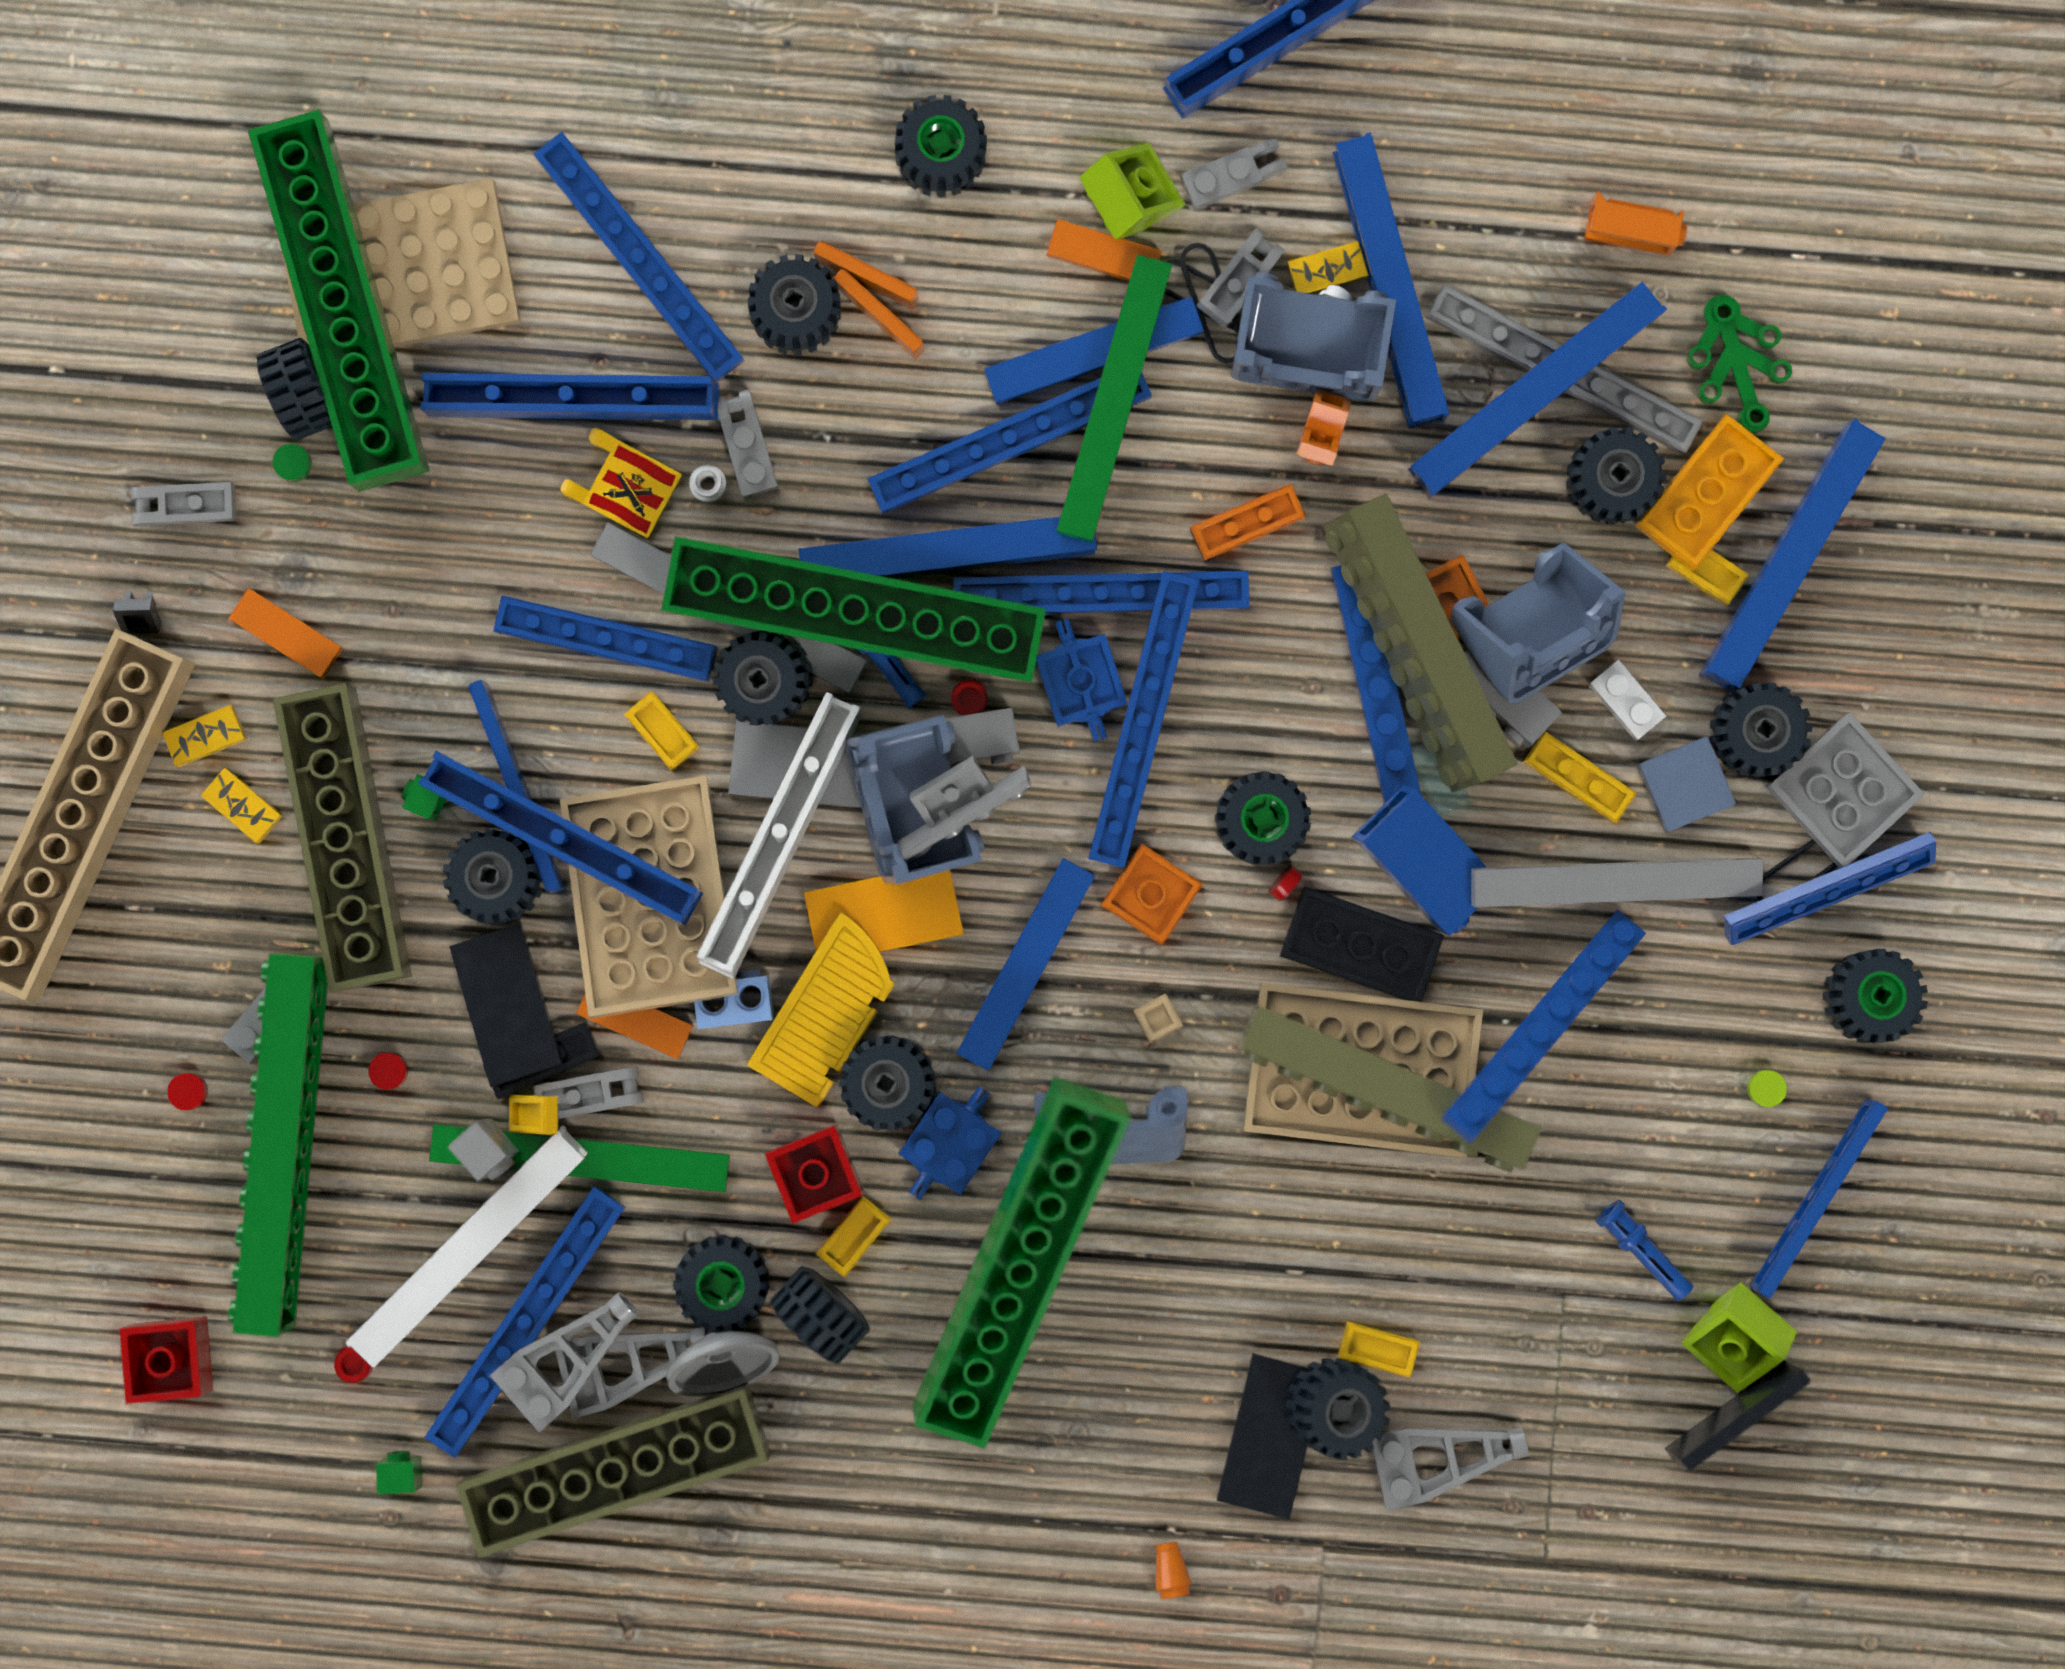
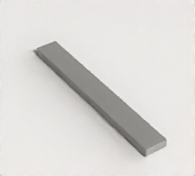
M1443 284L1425 317L1429 321L1527 373L1561 346L1446 284ZM1600 366L1595 367L1565 391L1570 396L1634 430L1644 433L1649 438L1683 456L1687 453L1703 423L1702 420Z
M607 522L590 555L664 595L671 556ZM714 621L740 636L763 631ZM784 635L786 638L792 637L796 640V646L799 649L803 648L807 653L804 658L806 663L811 662L813 669L809 673L848 694L851 693L867 664V660L835 644Z
M1759 857L1471 868V905L1473 907L1763 896V859Z

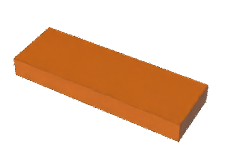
M1060 219L1056 221L1047 250V257L1126 281L1130 280L1137 254L1160 260L1162 250L1123 238L1115 240L1113 235Z
M823 241L817 243L813 254L818 263L836 272H839L841 269L846 270L861 285L911 310L914 309L919 300L917 288Z
M841 269L833 277L837 282L838 290L915 360L924 352L923 340L846 270Z
M1291 483L1190 526V530L1205 562L1304 520L1306 515Z
M250 588L246 590L228 618L322 679L325 678L344 649Z
M584 995L576 1012L577 1015L675 1059L680 1058L694 1025L657 1008L591 1019L588 1017L586 995Z

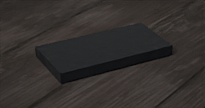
M1303 886L1279 956L1402 1000L1422 1002L1444 935Z
M518 923L449 946L490 1087L495 1088L564 1065L523 925Z
M1252 1353L1216 1497L1217 1501L1290 1519L1307 1446L1292 1432L1295 1426L1288 1423L1286 1415L1292 1413V1411L1286 1408V1399H1292L1293 1393L1288 1391L1291 1383L1294 1385L1298 1384L1299 1379L1296 1376L1300 1371L1309 1372L1307 1366Z
M1782 1361L1664 1449L1672 1460L1686 1470L1692 1471L1810 1384L1811 1380L1803 1369Z

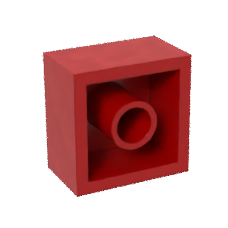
M838 1124L765 1153L792 1224L863 1196L865 1193Z
M207 1316L134 1323L119 1328L125 1405L202 1397L214 1391Z

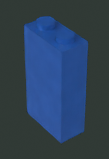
M1403 785L1351 836L1440 932L1450 936L1452 933L1461 931L1469 923V916L1479 908L1471 905V868L1487 867L1416 789Z

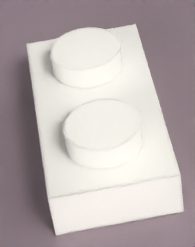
M1619 660L1588 684L1635 741L1666 717Z

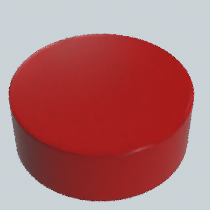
M975 680L961 681L954 687L951 693L952 706L961 716L982 713L988 703L987 691L982 684Z
M1292 864L1289 865L1273 882L1268 893L1277 901L1284 900L1300 882L1302 872Z
M392 1052L381 1053L373 1058L369 1065V1078L380 1089H395L400 1087L407 1079L408 1065L399 1054Z
M183 1073L175 1076L170 1081L167 1089L170 1103L180 1110H193L200 1107L208 1095V1087L205 1080L195 1073Z
M351 1346L341 1349L334 1360L336 1374L341 1380L348 1383H357L364 1380L373 1370V1367Z

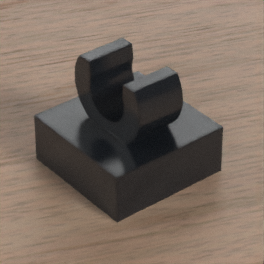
M127 591L124 599H115L112 611L121 631L128 634L159 633L161 620L151 591H146L145 599H135L132 591Z

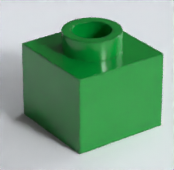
M417 774L414 780L410 779L403 790L401 799L405 800L402 808L437 822L446 799L419 785V780L421 777L424 778V776Z
M410 1451L388 1452L387 1458H383L376 1463L377 1494L415 1493L422 1487L421 1456L410 1457Z

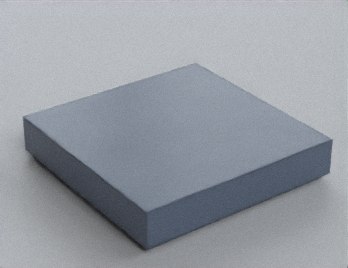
M1708 736L1637 765L1665 833L1736 805Z

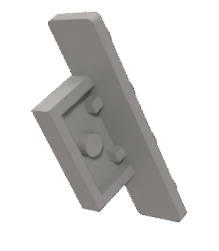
M971 756L909 793L911 802L926 824L897 842L903 860L924 855L929 851L932 844L943 838L949 839L961 832L964 825L975 819L982 820L988 817L995 810L996 806L1006 800L1013 801L1025 794L1027 788L1031 786L1029 773L1026 768L1021 767L992 784L974 756Z

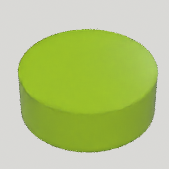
M1759 1070L1755 1072L1747 1083L1749 1098L1756 1105L1762 1107L1777 1106L1784 1100L1787 1093V1085L1784 1078L1772 1070Z

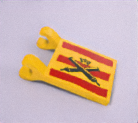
M594 427L588 439L591 444L609 452L606 461L590 490L566 479L560 491L564 496L649 539L682 474L619 441L603 430Z

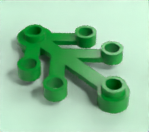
M1717 295L1711 298L1704 307L1703 316L1707 327L1697 345L1688 352L1686 360L1693 369L1699 370L1704 368L1711 360L1710 349L1719 334L1721 335L1724 350L1707 381L1698 388V399L1704 404L1716 402L1721 397V385L1731 369L1743 409L1737 416V422L1752 434H1757L1767 427L1770 421V414L1764 405L1758 403L1747 365L1767 375L1769 380L1775 384H1782L1791 377L1792 366L1786 360L1773 361L1741 344L1736 330L1757 339L1758 345L1763 349L1775 347L1781 340V331L1775 325L1762 326L1743 316L1739 303L1733 297ZM1718 307H1725L1728 310V318H1722L1718 315ZM1765 331H1769L1774 335L1775 340L1773 343H1768L1764 340L1763 333ZM1701 352L1705 358L1704 363H1697L1693 359V353ZM1775 366L1784 368L1785 377L1780 378L1775 375ZM1704 387H1712L1715 390V397H1706ZM1751 411H1757L1761 415L1760 423H1755L1750 419Z

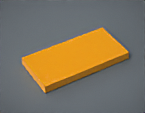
M1725 414L1664 489L1662 494L1656 499L1657 502L1647 510L1635 527L1693 572L1784 458L1728 414Z
M951 870L897 885L884 883L881 876L804 892L815 950L820 946L840 911L853 919L868 934L880 952L964 935Z

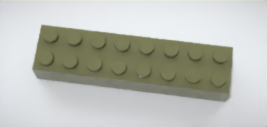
M1387 493L1349 510L1324 525L1325 541L1329 549L1336 553L1342 566V576L1345 582L1352 586L1358 598V609L1361 615L1369 621L1374 631V642L1379 651L1385 654L1390 664V675L1394 683L1401 687L1406 697V708L1410 716L1417 720L1422 730L1423 743L1426 749L1433 753L1439 765L1438 773L1442 782L1450 788L1451 792L1481 784L1518 765Z
M345 683L273 698L329 992H341L412 977L357 690L355 687Z
M1254 1006L1237 1048L1245 1051L1242 1058L1264 1067L1267 1066L1268 1061L1279 1066L1277 1073L1299 1082L1302 1081L1303 1076L1314 1081L1311 1087L1333 1097H1336L1339 1091L1348 1095L1346 1103L1368 1112H1371L1373 1107L1383 1110L1381 1118L1405 1128L1408 1122L1417 1125L1415 1133L1440 1143L1443 1137L1452 1140L1450 1148L1475 1158L1478 1152L1487 1155L1485 1163L1509 1173L1512 1172L1514 1167L1522 1170L1525 1169L1542 1129L1537 1125L1499 1110L1470 1144L1441 1120L1442 1116L1462 1093L1261 1006Z
M749 1383L465 1477L455 1486L478 1558L768 1462L772 1454Z

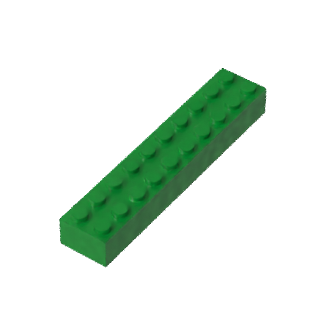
M318 109L249 129L248 134L318 379L325 395L324 400L348 484L358 492L430 472L330 122Z
M675 536L661 611L1032 683L1046 609Z
M291 952L269 953L268 960L263 961L261 969V981L266 983L265 998H260L257 1010L258 1020H262L261 1035H257L254 1043V1057L259 1058L257 1073H253L250 1083V1094L255 1096L254 1111L249 1112L246 1124L247 1133L251 1134L250 1149L247 1148L243 1157V1170L248 1171L247 1185L242 1187L239 1197V1207L244 1209L243 1224L238 1225L235 1240L236 1246L240 1247L239 1262H235L232 1271V1284L237 1285L236 1299L231 1301L228 1312V1321L233 1323L232 1334L280 1337L296 1327L328 983L322 955Z
M1054 1076L913 1401L912 1408L916 1427L984 1449L986 1448L1130 1122L1131 1117L1124 1100Z

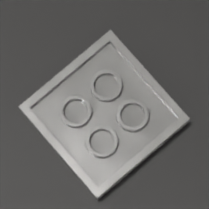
M1850 712L1844 714L1803 752L1805 754L1803 758L1793 763L1794 767L1787 771H1782L1766 786L1768 791L1839 868L1845 867L1854 861L1925 795Z

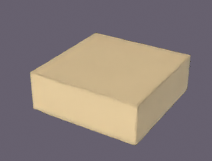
M1166 993L1133 1010L1150 1044L1183 1027Z

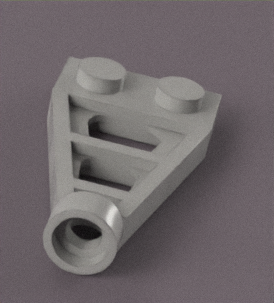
M618 1292L606 1305L521 1348L494 1371L490 1377L535 1429L540 1432L570 1406L623 1327L638 1315V1311L626 1296ZM610 1311H612L613 1314H614L619 1320H614V1319L611 1317ZM592 1326L601 1336V1341L589 1356L582 1357L570 1343V1338L583 1328ZM555 1350L564 1351L573 1361L572 1373L565 1383L559 1387H554L537 1368L538 1360Z
M701 1327L687 1332L619 1333L607 1352L622 1351L627 1353L633 1366L632 1375L619 1384L610 1386L605 1383L599 1362L570 1404L573 1419L610 1409L667 1376V1372L674 1360L688 1349V1340L691 1339V1343L694 1344L705 1338L709 1334L708 1329ZM591 1334L570 1340V1343L582 1357H587L598 1346L601 1336L599 1334ZM665 1345L669 1361L653 1370H644L639 1349L642 1346ZM555 1350L563 1383H565L573 1371V1361L564 1351Z
M1401 1427L1382 1431L1384 1436L1381 1441L1375 1439L1372 1442L1375 1446L1372 1450L1386 1510L1424 1503L1509 1460L1529 1456L1522 1427L1508 1430ZM1504 1439H1508L1509 1451H1506L1502 1446ZM1458 1442H1480L1484 1450L1483 1459L1465 1467L1458 1466L1454 1445ZM1421 1445L1439 1446L1446 1452L1448 1461L1446 1469L1430 1479H1421L1416 1472L1413 1458L1414 1449Z

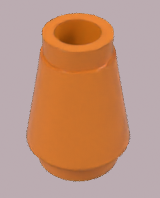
M1178 1541L1155 1545L1157 1552L1155 1590H1159L1160 1598L1168 1599L1190 1595L1189 1585L1192 1584V1581L1178 1547Z

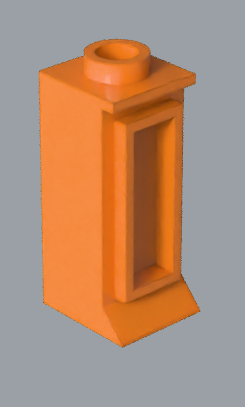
M1598 190L1591 199L1584 240L1670 256L1678 246L1683 245L1687 233V224L1682 223L1684 211L1673 215L1674 211L1610 198L1606 201Z

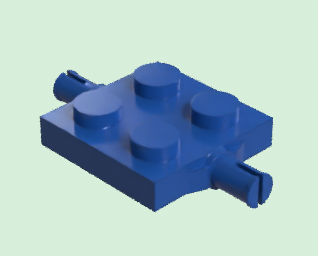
M1064 619L1063 623L1067 634H1065L1061 621L1054 623L1062 644L1052 651L1037 655L1036 663L1057 728L1073 722H1087L1093 743L1098 742L1099 737L1096 727L1098 728L1101 740L1108 738L1101 717L1111 710L1128 705L1106 634L1090 639H1075L1070 619Z
M977 1086L967 1104L954 1101L940 1091L937 1093L898 1152V1155L912 1163L920 1173L910 1190H908L910 1194L922 1200L923 1195L932 1182L944 1184L957 1194H962L1001 1135L999 1130L985 1122L980 1113H978L988 1097L991 1096L989 1092Z

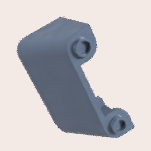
M1257 273L1255 277L1248 276L1231 371L1233 379L1246 383L1314 394L1317 388L1358 401H1374L1383 387L1396 299L1387 298L1388 295L1384 292L1367 291L1365 296H1360L1356 301L1284 290V285L1277 281L1278 277L1268 273Z
M1564 542L1539 555L1535 562L1536 568L1533 580L1485 608L1484 603L1476 596L1463 598L1452 607V626L1494 688L1510 704H1517L1601 654L1611 646L1618 635L1626 592Z
M944 715L846 740L848 758L874 857L884 883L897 885L982 861L980 852L984 851L981 834L978 830L973 831L969 824L964 825L961 832L949 839L943 838L932 844L929 851L920 857H911L904 861L898 848L897 842L926 824L911 802L909 793L951 769L947 752H950L951 744L955 743V733L951 722H946Z
M1168 1086L1156 1093L1151 1099L1150 1105L1146 1106L1147 1121L1129 1122L1111 1164L1169 1162L1181 1156L1186 1140L1187 1088L1183 1086ZM1048 1091L1034 1092L1035 1120Z

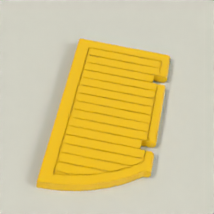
M840 911L746 1064L817 1108L820 1107L835 1083L825 1076L829 1068L832 1067L841 1073L844 1062L849 1058L848 1055L857 1047L878 1013L875 1008L869 1006L872 998L876 997L884 1002L895 985V982L890 979L884 959L873 940L853 919Z

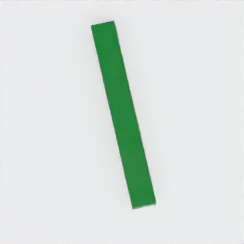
M1138 254L1136 256L1057 527V534L1093 543L1171 274V263Z
M433 1124L429 1162L463 1165L448 1146L469 1127ZM503 1131L519 1150L512 1157L516 1164L509 1170L517 1171L551 1136ZM574 1138L588 1153L567 1176L726 1192L730 1154Z

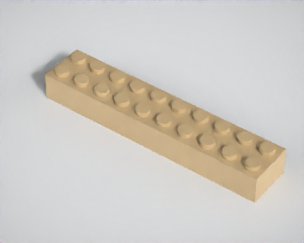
M118 629L114 630L0 876V990L25 1001H41L163 736L162 732L165 731L196 663Z

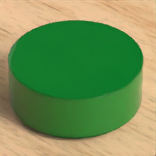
M285 444L278 448L273 456L272 464L275 472L286 481H302L311 472V456L304 448L297 444Z

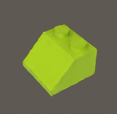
M1150 143L1106 153L1079 177L1086 189L1087 196L1093 201L1104 220L1106 228L1112 233L1115 240L1138 234L1186 205Z
M1739 1282L1713 1303L1684 1337L1681 1344L1734 1391L1739 1393L1786 1359L1798 1331L1745 1285Z

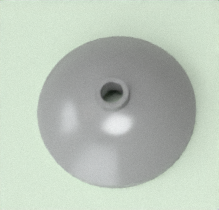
M716 1331V1333H710L705 1338L692 1344L674 1360L667 1372L668 1386L673 1392L680 1395L709 1396L747 1383L751 1384L768 1374L779 1361L778 1349L775 1343L760 1335L737 1331Z

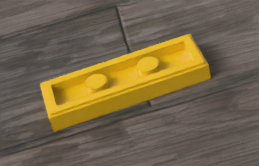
M1546 731L1537 739L1523 760V763L1613 824L1618 822L1637 794Z

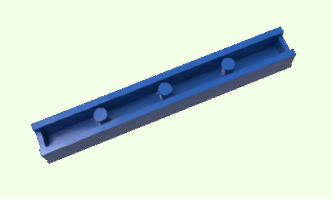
M1290 0L1168 75L1163 90L1181 119H1184L1375 0Z
M1371 132L1366 133L1365 136L1336 143L1337 151H1334L1332 155L1356 241L1359 243L1368 272L1367 280L1370 291L1384 292L1388 295L1387 298L1396 299L1388 356L1408 428L1435 421L1442 422L1445 421L1450 413Z
M1642 281L1413 463L1408 471L1427 493L1428 499H1431L1660 317L1667 308L1660 304Z
M422 373L424 395L420 410L426 413L428 417L718 420L719 383H716L712 376Z
M1856 418L1844 425L1704 664L1699 676L1708 678L1730 692H1733L1734 688L1739 689L1884 443L1885 437L1859 423V420Z
M1060 517L798 548L800 561L891 579H902L1095 555L1097 543L1096 535L1094 536L1093 543L1057 534Z
M438 751L434 753V760L424 778L421 777L419 780V785L682 925H687L703 895L701 891Z

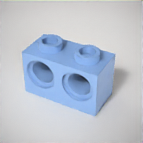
M760 969L739 971V979H737L739 995L724 997V1005L719 1011H711L707 1007L705 1000L694 1002L697 1029L774 1020L770 976H761ZM751 985L759 988L762 995L760 1003L755 1007L747 1006L742 999L743 991Z

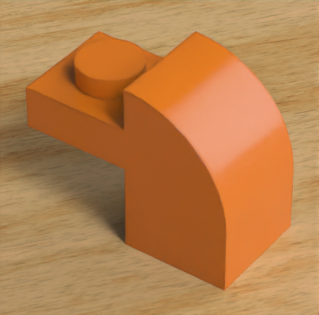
M1316 388L1296 455L1304 457L1307 462L1314 465L1322 466L1327 464L1333 466L1352 399Z

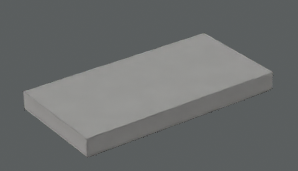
M736 720L728 794L774 799L808 728L777 724L755 726L750 725V722L747 721L740 722ZM853 732L851 738L865 735V733ZM847 748L819 804L862 808Z

